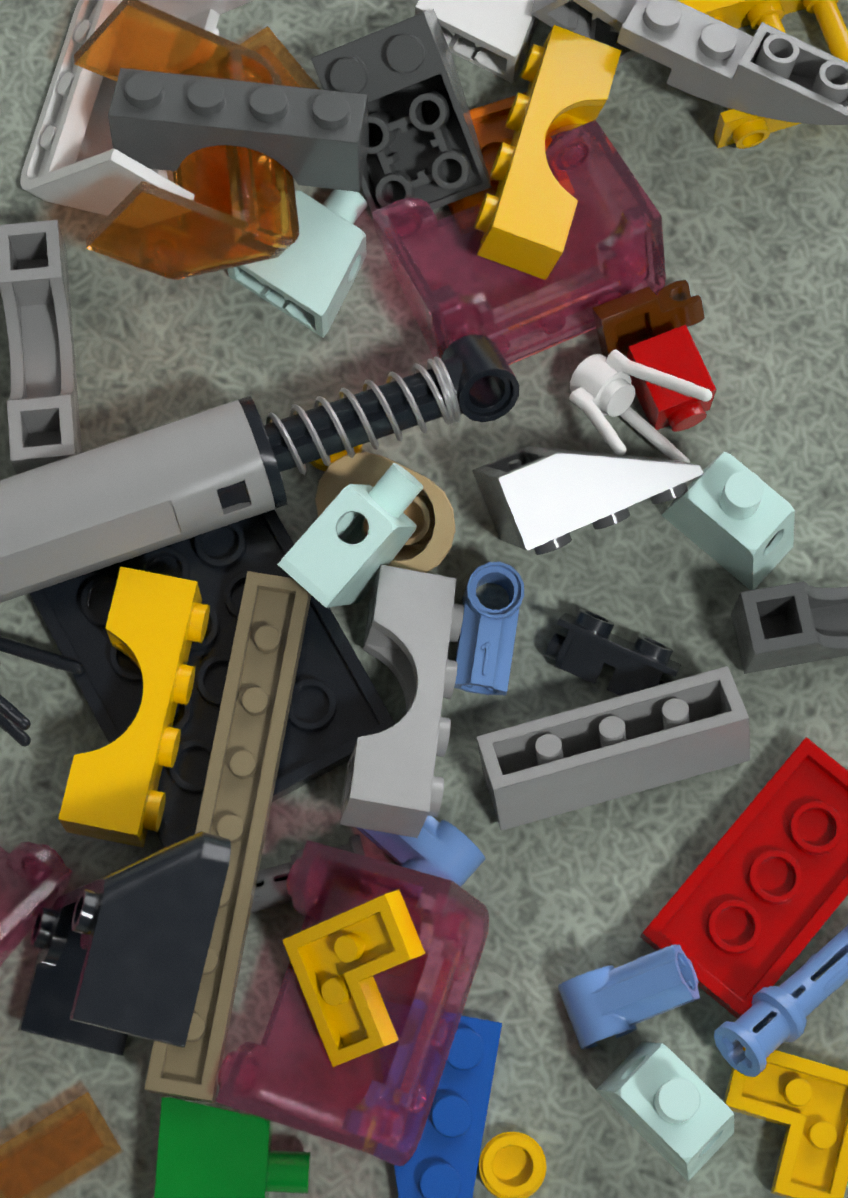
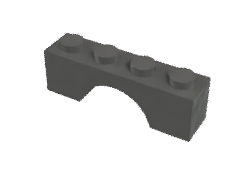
M120 68L108 113L113 149L120 151L150 169L177 171L182 161L199 149L217 145H231L249 148L273 158L290 172L298 185L360 192L369 147L368 95Z
M805 581L740 592L731 612L744 674L848 656V586L820 588L810 586Z

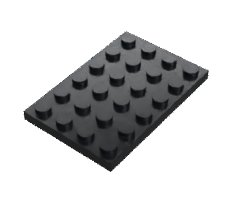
M275 509L29 593L62 656L83 664L84 671L79 675L73 673L72 675L110 744L119 738L132 724L139 711L143 696V676L140 669L127 655L112 646L105 629L120 566L198 582L202 603L210 605L209 620L203 642L192 641L187 665L195 666L193 689L187 705L177 704L172 728L181 730L178 753L172 768L163 766L157 791L166 793L162 821L156 832L164 847L194 835L196 832L247 571L292 578L277 565L294 546V543ZM312 595L272 802L348 762L358 737L379 733L395 725L330 607H324Z

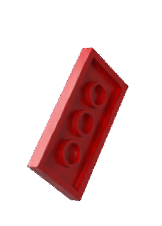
M805 737L640 935V938L656 951L671 945H680L687 958L692 962L699 981L698 986L737 1019L752 1007V998L763 987L775 985L848 895V770Z

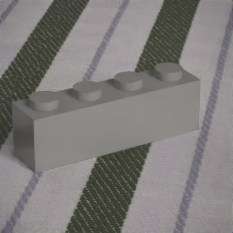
M728 666L476 736L483 776L501 831L750 761L749 716Z

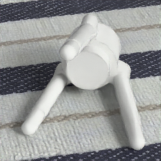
M616 349L611 351L608 357L601 354H593L578 365L570 380V391L572 393L569 396V400L586 414L604 441L608 443L617 456H623L626 453V446L604 415L622 417L671 460L690 463V460L673 443L630 407L635 397V388L631 385L632 380L629 375L705 402L712 398V392L709 389L631 361Z

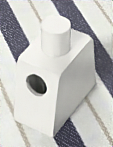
M419 0L415 6V16L434 9L451 53L512 84L518 77L539 21L538 18L532 15L534 0Z

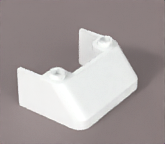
M79 0L21 172L20 184L22 189L43 201L134 223H141L192 206L195 195L168 180L166 170L147 168L120 151L113 149L108 113L120 68L178 74L180 67L190 64L196 59L205 58L213 50L219 37V30L216 26L221 14L253 0Z

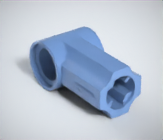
M488 562L479 566L470 576L462 597L464 615L455 657L458 666L454 688L485 695L505 696L507 694L519 609L524 597V582L520 574L508 564ZM486 583L500 585L509 596V605L500 610L486 608L477 597V588Z
M427 816L418 838L357 828L400 866L398 868L399 872L411 885L416 881L419 882L431 894L428 900L439 908H442L485 860V856L480 849L459 829L445 820H441L439 823L432 816Z
M680 945L664 947L617 968H614L613 965L598 968L558 985L581 1050L595 1047L598 1041L613 1035L616 1036V1039L637 1030V1023L700 999L698 991L699 981L691 960L687 958Z

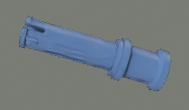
M848 924L779 987H763L753 996L752 1007L735 1022L725 1021L714 1031V1040L718 1050L734 1069L748 1077H756L766 1068V1058L784 1041L794 1042L804 1033L807 1022L806 1017L848 979Z

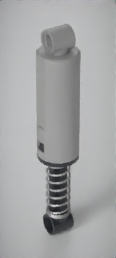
M478 334L467 335L454 341L444 351L442 358L434 357L433 360L428 359L427 370L420 364L415 363L411 368L410 376L401 378L397 373L389 372L386 384L377 386L373 381L365 380L362 392L354 395L348 389L341 388L338 400L331 403L325 398L317 396L313 409L304 411L300 406L294 404L290 411V417L280 420L275 414L268 413L266 425H263L251 396H247L0 480V603L288 505L281 473L285 470L297 467L299 472L305 475L307 470L306 463L321 458L324 465L329 467L331 463L329 455L346 450L348 456L353 458L355 455L353 447L367 442H371L372 447L377 450L379 447L377 439L394 433L397 440L401 442L403 439L402 430L419 425L421 432L426 433L427 427L425 423L443 417L447 425L453 424L454 421L459 422L461 414H464L472 421H494L506 415L514 407L519 397L520 385L493 340Z

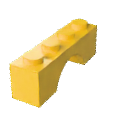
M553 25L543 47L532 44L520 77L530 81L526 95L517 93L505 125L506 128L515 131L511 145L502 142L490 174V178L499 181L495 196L488 193L485 195L475 222L474 229L484 232L477 253L478 256L544 280L548 278L563 253L578 200L568 193L552 174L546 159L545 140L564 131L591 129L608 99L622 50Z
M120 566L105 629L112 646L127 655L140 669L143 676L142 702L132 724L119 738L100 749L74 755L58 818L66 832L144 848L147 831H158L166 800V793L157 791L163 766L170 768L174 766L180 743L181 730L172 728L178 703L184 705L189 703L194 684L195 666L187 665L192 641L203 642L209 620L210 605L202 603L197 581Z

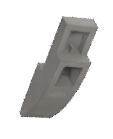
M637 0L621 27L617 43L671 68L666 84L712 103L760 117L814 125H848V62L761 22L753 37L677 0Z

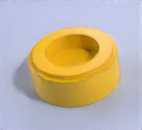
M504 1132L493 1137L482 1150L478 1165L479 1176L484 1187L496 1198L530 1197L542 1185L547 1168L546 1158L540 1145L530 1136L520 1132Z

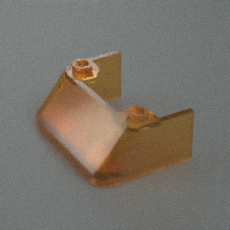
M123 0L74 54L75 65L116 82L120 68L282 85L281 78L274 66L259 53L139 0ZM217 145L199 149L188 155L182 161L177 171H173L174 183L195 195L193 201L141 181L86 238V249L173 280L277 258L299 236L293 176L273 158L249 148Z

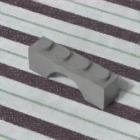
M58 219L0 225V291L6 318L11 367L10 398L7 401L10 458L16 474L82 453L68 258Z
M382 564L379 568L370 594L363 650L384 663L398 679L406 700V715L387 730L357 738L347 764L339 825L418 838L427 816L437 817L439 814L444 790V778L434 776L436 756H445L451 729V719L441 717L443 698L451 699L458 666L457 661L447 659L449 641L457 643L464 615V605L454 603L456 578Z

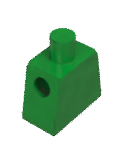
M162 1097L154 1198H268L269 1192L308 1194L311 1152L271 1150L273 1124L268 1119L181 1099Z

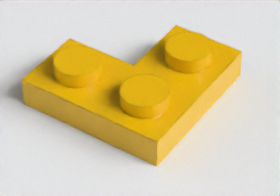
M400 889L379 896L282 940L332 1067L399 1040L373 976L425 954Z
M778 1050L773 1051L766 1058V1068L756 1077H748L732 1067L723 1102L732 1111L787 1127L770 1193L786 1198H844L848 1182V1071Z

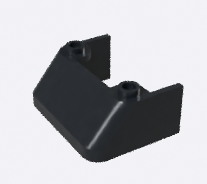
M202 831L58 897L51 909L41 907L31 935V946L39 948L18 1031L123 1056L128 1035L185 1048L231 856L230 840Z

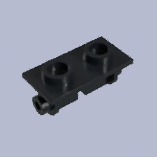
M579 609L576 617L565 613L559 618L557 624L569 629L566 637L554 633L545 653L546 657L555 660V668L562 669L593 684L596 683L604 663L615 667L616 669L606 690L619 696L665 684L666 682L661 680L663 673L676 677L681 667V664L670 660L673 650L668 646L642 635H638L635 643H632L611 633L615 625L613 622L585 609Z

